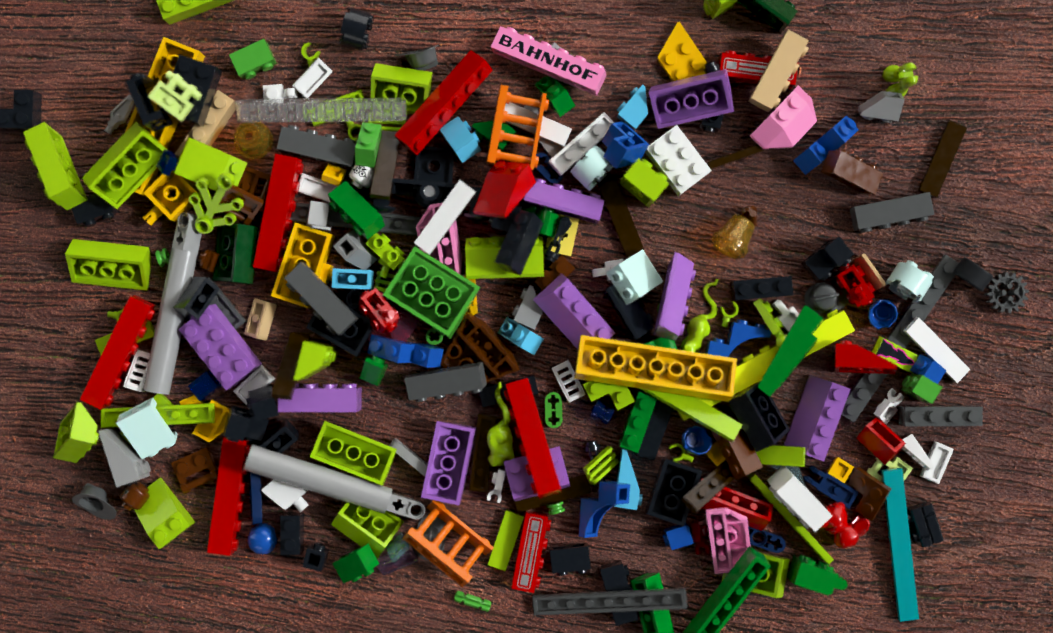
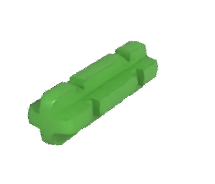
M456 591L455 602H464V605L477 609L481 608V610L486 612L490 610L491 601L484 599L483 601L480 597L470 594L465 595L461 591Z

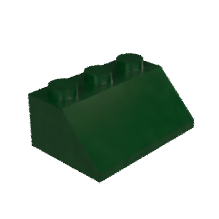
M784 0L736 1L780 34L798 12L791 2H785Z
M243 224L217 226L215 252L220 255L213 272L212 281L253 284L255 276L253 264L258 240L257 226Z

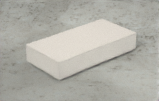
M317 58L292 86L307 99L333 71L322 60Z
M304 173L301 174L299 180V193L330 203L328 194L338 187Z
M261 365L233 392L247 405L248 391L268 386L275 378Z
M934 441L928 454V458L934 467L928 471L922 468L919 476L939 484L954 449Z

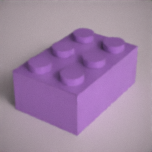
M560 446L549 449L561 489L571 487ZM527 456L504 461L515 502L538 496V494H533L530 483H533L534 480L532 475L528 476L525 464H528Z

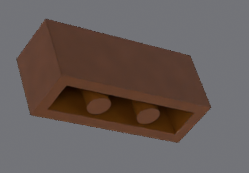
M840 148L837 151L829 150L821 170L822 173L863 194L872 195L876 194L884 174L877 170V166L865 164L862 158L850 156L847 150Z
M735 415L730 417L735 421L739 422ZM742 428L733 442L712 431V435L729 465L730 472L736 480L763 467L754 447L749 443V439Z

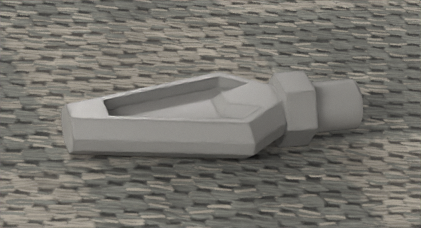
M130 94L110 112V120L104 130L110 135L119 125L127 122L134 105Z

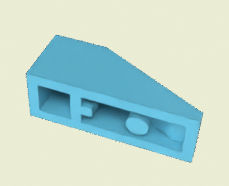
M621 448L616 482L630 484L629 504H618L614 507L637 510L638 505L641 506L643 495L640 494L628 452L625 448Z

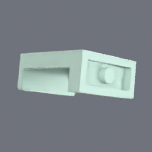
M644 250L639 251L607 271L608 277L626 305L637 300L663 282Z
M153 397L120 414L116 422L141 459L153 457L159 450L172 447L176 443L178 435L176 431L172 432L157 411V402Z

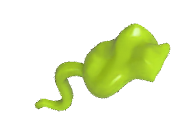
M718 279L703 287L702 293L705 300L711 306V312L707 315L700 314L689 321L687 324L688 334L681 344L683 351L698 353L702 347L703 338L710 333V325L707 320L717 315L718 308L708 294V289L711 286H716L719 281Z
M498 382L495 398L502 409L503 420L493 426L487 434V444L491 452L488 461L495 467L504 466L505 460L515 459L512 447V433L508 426L510 412L500 395V390L502 389L501 382Z

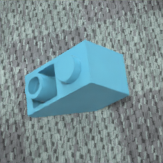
M643 84L639 89L635 87L629 95L631 99L627 103L623 102L617 109L619 112L617 118L620 121H624L634 131L648 115L646 87Z
M509 317L505 319L497 332L535 355L544 340Z

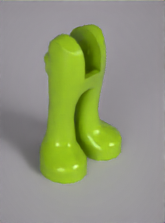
M905 63L900 67L890 65L885 68L882 73L883 79L891 83L899 82L889 86L886 91L901 93L904 97L908 88L918 82V76L913 75V71L917 69L915 64Z

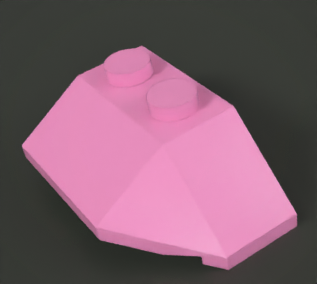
M797 86L758 126L750 137L762 149L792 148L817 122L812 98Z
M442 203L429 205L427 211L416 225L417 236L421 234ZM455 220L430 256L461 275L462 255L457 221Z
M727 508L707 509L706 515L715 574L729 573L747 548L751 547L747 517Z

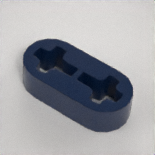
M545 153L536 154L540 159H546L545 164L548 167L545 168L543 165H540L535 169L549 183H560L563 175L560 176L558 174V180L555 178L553 180L550 179L551 173L548 170L551 169L554 173L556 172L548 163L551 158Z

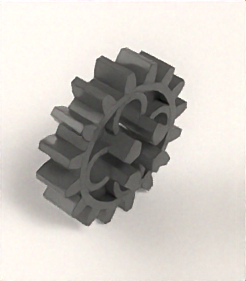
M1002 272V275L996 274V279L992 278L990 281L991 285L986 286L989 292L984 293V295L990 297L986 302L993 303L991 308H998L999 313L1004 311L1006 314L1012 311L1017 312L1019 311L1018 306H1025L1022 301L1028 300L1025 293H1028L1029 290L1024 289L1027 282L1021 283L1020 281L1023 277H1016V273L1008 274V272ZM999 283L1001 284V285H1000V288L1003 289V290H999V289H998L997 285H998ZM1006 294H1008V295H1014V296L1016 297V301H1015V302L1012 301V300H1014V298H1013L1012 296H1005V295H1006ZM1000 296H1003L1001 298L1002 303H1000L998 300Z

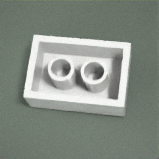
M677 125L650 144L645 151L659 172L668 178L666 181L677 196H680L712 171Z
M781 466L767 479L771 485L769 489L773 495L807 529L811 527L816 532L832 517L823 504L786 466Z

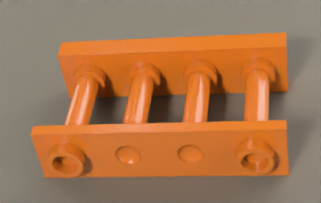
M501 85L498 92L486 164L494 165L495 161H499V159L528 163L533 171L534 168H537L539 161L536 153L543 113L547 111L549 100L546 99L547 94L543 93L540 100L512 95L511 92H508L509 86ZM512 102L539 108L537 119L508 114V111H504L505 104ZM508 121L534 126V137L530 138L504 133V130H501L502 122L506 123ZM504 140L532 146L530 157L501 152L498 149V144Z
M432 500L426 507L431 511L418 529L411 527L402 539L463 588L471 580L472 576L469 574V570L481 553L486 556L494 547L490 545L486 538L480 537L447 510L442 502ZM438 516L446 524L431 542L423 534ZM453 529L461 536L448 554H444L439 550L438 546L450 530ZM468 541L476 548L464 565L459 566L454 562L453 558L465 542Z

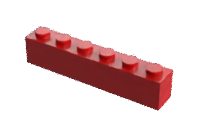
M470 50L394 136L407 149L418 155L489 76L493 69L484 58Z
M275 153L253 268L279 272L284 250H286L289 242L287 234L292 228L290 217L296 208V201L294 199L295 194L299 192L300 188L298 178L299 174L301 175L303 172L304 164L302 159Z
M136 295L129 297L80 398L81 401L100 410L111 405L114 399L112 394L115 389L117 390L122 383L120 378L123 372L126 373L130 367L131 362H129L131 355L134 356L139 348L137 342L139 338L145 336L147 332L145 326L148 320L151 321L156 313L154 310L155 304Z
M528 378L506 384L507 390L504 391L506 401H511L512 408L509 409L512 420L516 419L518 425L514 429L517 439H522L523 445L520 446L522 456H527L528 464H525L528 476L532 475L534 480L533 483H530L533 494H538L540 499L562 492Z
M223 437L207 553L230 556L238 549L239 540L236 537L237 532L241 529L239 515L243 512L244 508L242 494H245L247 483L244 480L248 471H245L244 467L252 447L250 441L245 438L243 441L233 442L228 440L227 437Z

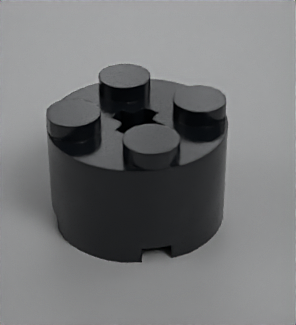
M347 7L341 28L343 36L342 39H339V45L361 51L363 49L367 50L369 43L367 31L372 30L374 16L370 12Z

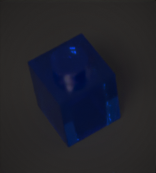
M207 371L189 384L188 387L199 401H203L221 388L222 385L211 371Z

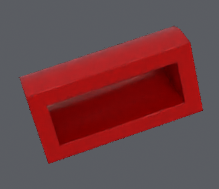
M878 417L869 422L856 438L885 465L906 444Z

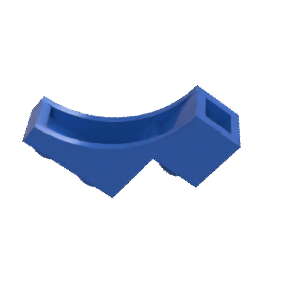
M846 115L793 160L794 163L806 175L826 159L829 150H837L859 130L856 123Z
M737 319V322H731L727 343L724 344L725 340L713 338V341H707L705 354L729 357L730 353L742 342L757 337L770 338L771 331L767 329L766 325L756 324L755 327L749 326L748 321Z
M371 334L367 353L396 363H414L426 368H435L441 365L444 349L430 344L400 341Z
M614 481L599 482V498H581L579 537H597L600 522L606 512L615 505L629 504L630 484Z

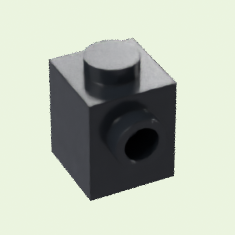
M724 114L701 119L699 128H703V131L713 134L718 132L721 128Z
M321 543L311 544L307 548L302 567L321 572L325 568L330 549L325 548V545Z

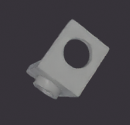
M310 201L306 226L331 230V227L326 226L329 203Z

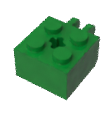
M802 554L799 557L793 555L787 578L794 585L827 596L833 593L834 588L838 590L847 589V581L843 577H839V574L834 571V567L829 566L830 564L818 560V563H815L816 561Z

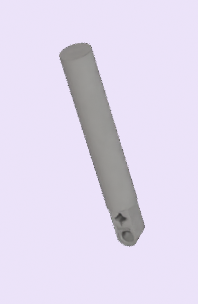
M182 212L177 220L143 387L144 391L170 394L182 335L178 329L184 325L185 317L173 307L193 280L202 236L195 228V220L198 218L195 214Z
M252 445L244 467L245 471L383 514L389 511L412 519H420L425 514V507L420 501L393 493L392 488L256 445ZM398 499H400V503L403 504V507L397 506V508H395L393 502H397ZM413 505L420 506L421 509L418 514L411 513Z

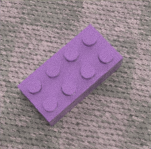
M216 304L209 305L199 320L190 319L178 329L225 390L235 387L262 365Z
M297 383L292 400L278 399V412H358L362 410V387H357L356 383L342 384V387H337V383L323 384V387H318V383L303 384V387H299V383Z

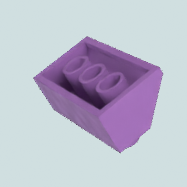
M727 69L652 86L649 90L658 129L734 112Z
M535 178L536 183L524 198L525 205H535L540 207V209H543V207L555 210V213L598 224L604 204V200L601 199L600 195L590 193V196L582 194L583 191L574 188L571 191L565 190L563 185L553 183V186L545 184L546 181Z
M677 252L674 253L668 264L653 334L672 340H677L679 335H683L685 324H682L683 317L687 316L688 312L686 301L690 299L692 288L689 287L690 281H694L696 270H693L694 263Z
M562 273L533 299L577 349L581 335L610 339L615 334L612 328Z
M809 375L783 446L805 447V455L824 462L850 388Z
M442 421L436 422L421 498L460 505L476 427Z

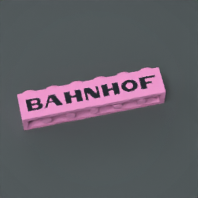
M500 26L491 45L493 53L595 96L598 95L606 78V71L602 65L598 63L590 64L586 62L585 58L578 55L576 57L571 56L564 49H554L545 41L537 42L528 34L520 35L511 27L504 28Z

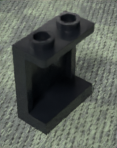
M141 73L130 76V79L125 81L143 125L153 131H158L172 125L173 122L170 116L160 110L155 111L146 90L155 86V81Z

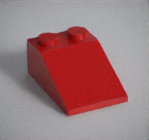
M497 161L487 173L473 211L474 214L506 218L536 183L530 165L520 162Z
M840 341V344H836L835 372L895 374L896 364L856 344H852V341Z

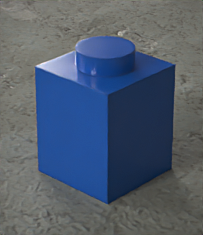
M921 354L910 369L914 374L923 375L937 384L947 371L935 360Z
M686 522L684 527L675 525L664 529L663 540L665 546H669L671 550L694 544Z

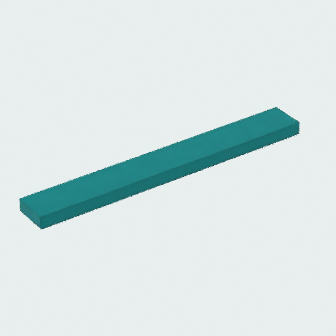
M902 468L881 470L882 481L892 489L885 500L898 620L900 622L919 619L903 470Z

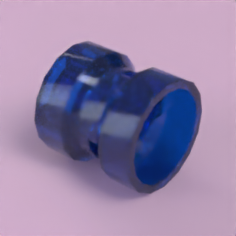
M597 400L590 413V417L594 419L600 418L601 422L607 425L615 408L610 405L606 407L602 401Z

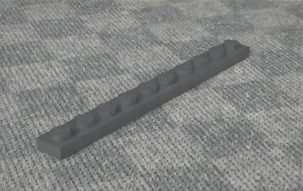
M943 255L931 273L933 275L932 284L920 303H910L886 338L887 340L906 348L911 338L904 332L905 328L916 317H919L924 322L956 275L953 272L959 264L948 255ZM862 373L849 392L841 415L854 423L887 374Z

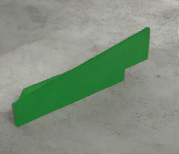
M804 306L758 385V388L769 397L772 396L776 389L781 387L817 342L818 338L813 333L823 323L824 318L808 306Z

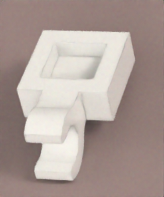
M282 84L263 85L265 106L283 105L284 99L297 98V90L295 88L284 89Z
M624 259L604 262L605 268L592 270L593 277L606 276L607 281H610L607 271L623 262Z
M777 299L772 306L781 314L778 318L789 333L799 313L793 306L787 309L784 303Z
M893 388L887 393L888 400L885 398L873 413L886 425L897 412L896 406L904 399L901 393L894 397L897 392Z
M499 468L498 473L494 472L492 483L495 484V488L488 493L487 501H490L491 495L496 494L498 496L497 503L501 502L506 469Z

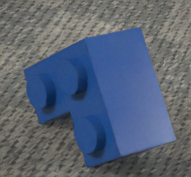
M624 121L615 122L610 125L602 140L607 146V151L603 157L616 169L632 165L638 158L641 160L650 144Z

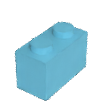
M458 116L440 129L442 135L462 163L481 151L478 145L480 142L475 132L470 133L472 129L467 121L462 122Z
M333 268L332 288L373 290L374 271Z

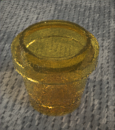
M247 121L236 128L234 145L242 156L248 159H260L271 150L273 136L270 129L262 122ZM247 134H252L251 140L246 139Z
M734 214L719 231L713 234L711 238L713 245L719 252L730 258H745L755 226L747 218Z

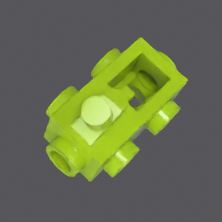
M376 233L365 244L380 257L378 262L383 267L379 276L387 278L390 268L395 271L401 268L406 260L403 257L405 253L397 246L393 248L389 244L391 240L384 233L381 235Z

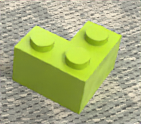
M593 381L582 383L591 402L606 394H609L616 410H620L635 402L626 386Z

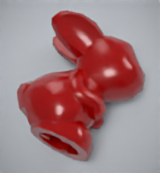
M842 502L824 506L832 517L820 528H825L829 534H834V543L838 548L844 549L855 546L859 537L868 531L870 527L869 520L864 519L863 515L859 514L848 523L845 504Z

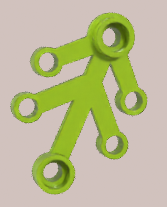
M224 172L217 178V185L219 187L213 199L208 190L210 185L208 179L201 177L196 182V187L200 190V193H192L189 196V202L193 205L198 217L195 220V228L199 233H210L215 226H231L237 220L236 215L228 212L224 217L212 219L215 213L231 210L240 211L244 206V202L240 198H235L229 203L220 204L226 190L234 185L235 180L231 173ZM202 198L207 207L206 213H204L203 208L200 204Z

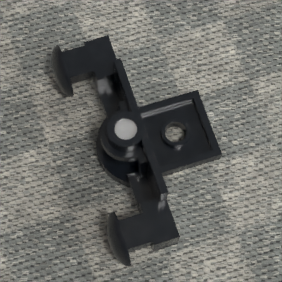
M425 146L416 155L414 180L392 178L391 195L411 196L420 206L426 209L430 204L443 203L456 186V184L452 183L455 158L453 149ZM433 161L440 164V168L436 172L429 169V165ZM470 187L476 193L469 201L470 213H463V216L475 222L488 221L490 216L476 215L473 212L482 187ZM374 198L373 205H371L381 214L391 213L396 210L395 207L390 206V200Z

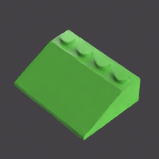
M414 246L383 296L451 339L480 287Z

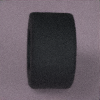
M966 257L960 261L953 272L979 291H983L993 278V275Z

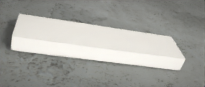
M511 102L505 104L504 111H508V114L537 119V113ZM543 116L539 137L564 147L572 129ZM506 121V123L534 134V126Z
M605 112L602 113L552 157L548 163L562 176L604 138L610 125L614 122Z
M459 180L414 243L430 255L476 191Z
M916 317L905 328L904 332L928 357L947 370L945 374L954 383H958L968 373L970 369L919 317Z

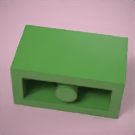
M265 39L229 54L238 76L246 80L255 77L256 73L262 70L263 72L271 70L273 65L277 64Z
M362 122L355 146V165L375 168L382 134L381 124Z
M910 374V376L907 375L903 380L901 390L920 402L933 404L942 386L923 375Z

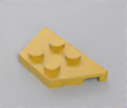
M680 22L674 27L657 57V60L672 82L705 74L704 65L707 61Z

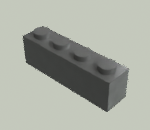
M288 125V128L282 126L277 144V150L280 152L348 168H353L355 165V140L344 138L342 141L336 139L337 136L325 134V136H321L314 130L307 129L304 132L300 131L297 126Z
M930 192L855 206L850 208L854 231L860 230V233L872 231V227L879 226V230L890 228L892 223H898V226L910 224L909 220L916 219L917 222L929 220L928 216L934 215Z
M300 262L285 277L288 281L286 283L288 288L293 292L297 291L301 295L299 299L307 307L309 305L312 306L315 310L313 312L319 320L324 319L328 323L326 327L334 335L336 333L342 335L358 320L351 310L306 263Z
M483 362L412 373L404 378L409 400H416V402L425 401L428 397H434V399L444 398L447 394L459 396L464 394L465 391L478 393L487 385Z
M975 405L898 406V425L983 426V407Z

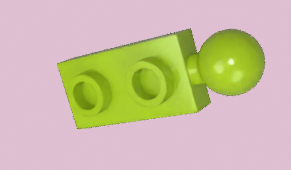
M759 298L753 303L772 334L776 336V345L780 349L787 336L781 329L783 324L778 317L774 318L771 313L773 308L769 302H764Z

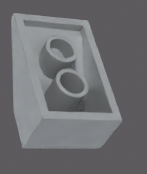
M116 428L98 431L116 487L150 476L151 468L148 461H145V458L141 459L136 450L119 434L120 432Z

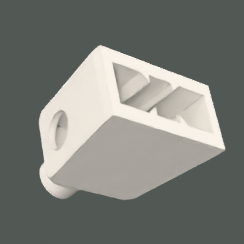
M273 479L261 490L284 510L293 504L299 512H302L309 505L302 497L308 490Z

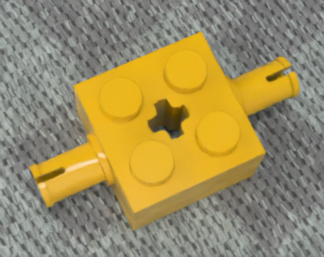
M170 166L144 192L155 205L142 217L151 226L162 214L166 215L171 221L177 222L182 212L187 213L193 207L189 202V196L194 192L200 193L195 187V182L173 173L175 168L173 166ZM173 191H176V193H175L176 196H175V197H173V196H174V195L172 194Z

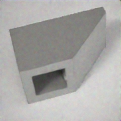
M881 91L858 106V112L862 118L867 120L878 118L889 123L899 121L905 99L901 93Z
M354 230L344 235L333 246L345 261L362 270H367L379 259Z
M530 285L528 289L524 288L520 296L523 301L520 306L516 305L512 316H515L514 321L535 330L543 311L534 302L533 299L537 295L534 287Z

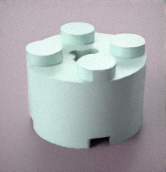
M597 145L591 148L585 154L586 156L582 160L580 159L570 171L588 191H591L596 186V181L600 183L607 176L606 170L609 172L613 168L610 162L603 157L605 152Z
M907 260L906 263L899 262L887 279L886 285L890 284L889 289L900 298L907 300L909 297L913 299L912 303H920L932 284L933 275L927 271L917 268L918 265Z

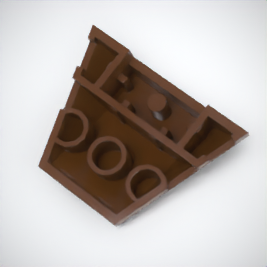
M469 312L466 313L461 326L458 328L452 343L449 345L441 361L443 368L483 362L487 383L520 370L512 351L486 322Z

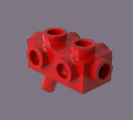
M848 263L845 267L838 268L839 272L837 273L838 278H836V281L841 289L845 287L848 294L846 296L850 303H855L857 307L861 305L865 307L873 302L872 299L875 298L873 292L876 290L870 281L866 283L862 277L865 273L861 266H855L854 263L849 265ZM849 272L854 274L852 279L847 278Z
M375 288L372 291L367 290L361 294L360 306H358L359 311L363 316L368 315L373 329L376 331L380 330L381 333L385 331L390 333L395 330L400 318L399 313L394 307L389 305L383 293Z

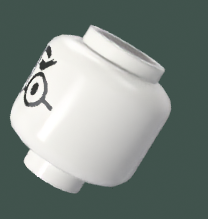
M354 165L349 173V177L353 180L351 184L359 189H362V187L370 188L375 168Z

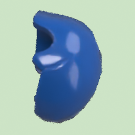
M882 299L875 301L869 306L867 316L870 324L876 329L889 328L897 320L898 312L892 302Z
M692 426L687 428L682 434V446L690 454H705L712 447L713 439L708 435L705 428Z
M267 523L257 524L252 527L248 535L249 548L259 555L272 552L277 544L274 527Z

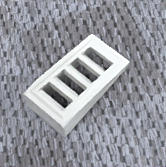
M137 350L123 387L145 392L143 387L148 363L139 359L140 357L149 359L150 353ZM138 364L146 366V369H140L137 366ZM135 372L143 374V377L136 376ZM133 379L140 381V385L132 383Z
M569 360L551 368L568 403L586 395L579 380L574 379L575 372ZM568 367V371L560 375L558 374V371ZM569 374L572 375L571 378L562 382L561 378ZM575 381V385L565 388L564 385ZM576 388L579 389L578 392L569 396L568 392Z
M912 434L903 439L906 444L902 450L927 471L934 467Z

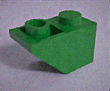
M545 76L535 84L541 95L543 93L547 94L546 99L549 100V106L559 117L575 107L567 90L556 79Z
M493 121L474 123L472 125V130H474L480 140L484 138L490 142ZM502 122L501 130H504V133L516 135V131ZM503 140L499 142L498 149L503 152L510 141Z
M374 355L366 357L360 379L379 386L389 365L384 363L386 359Z

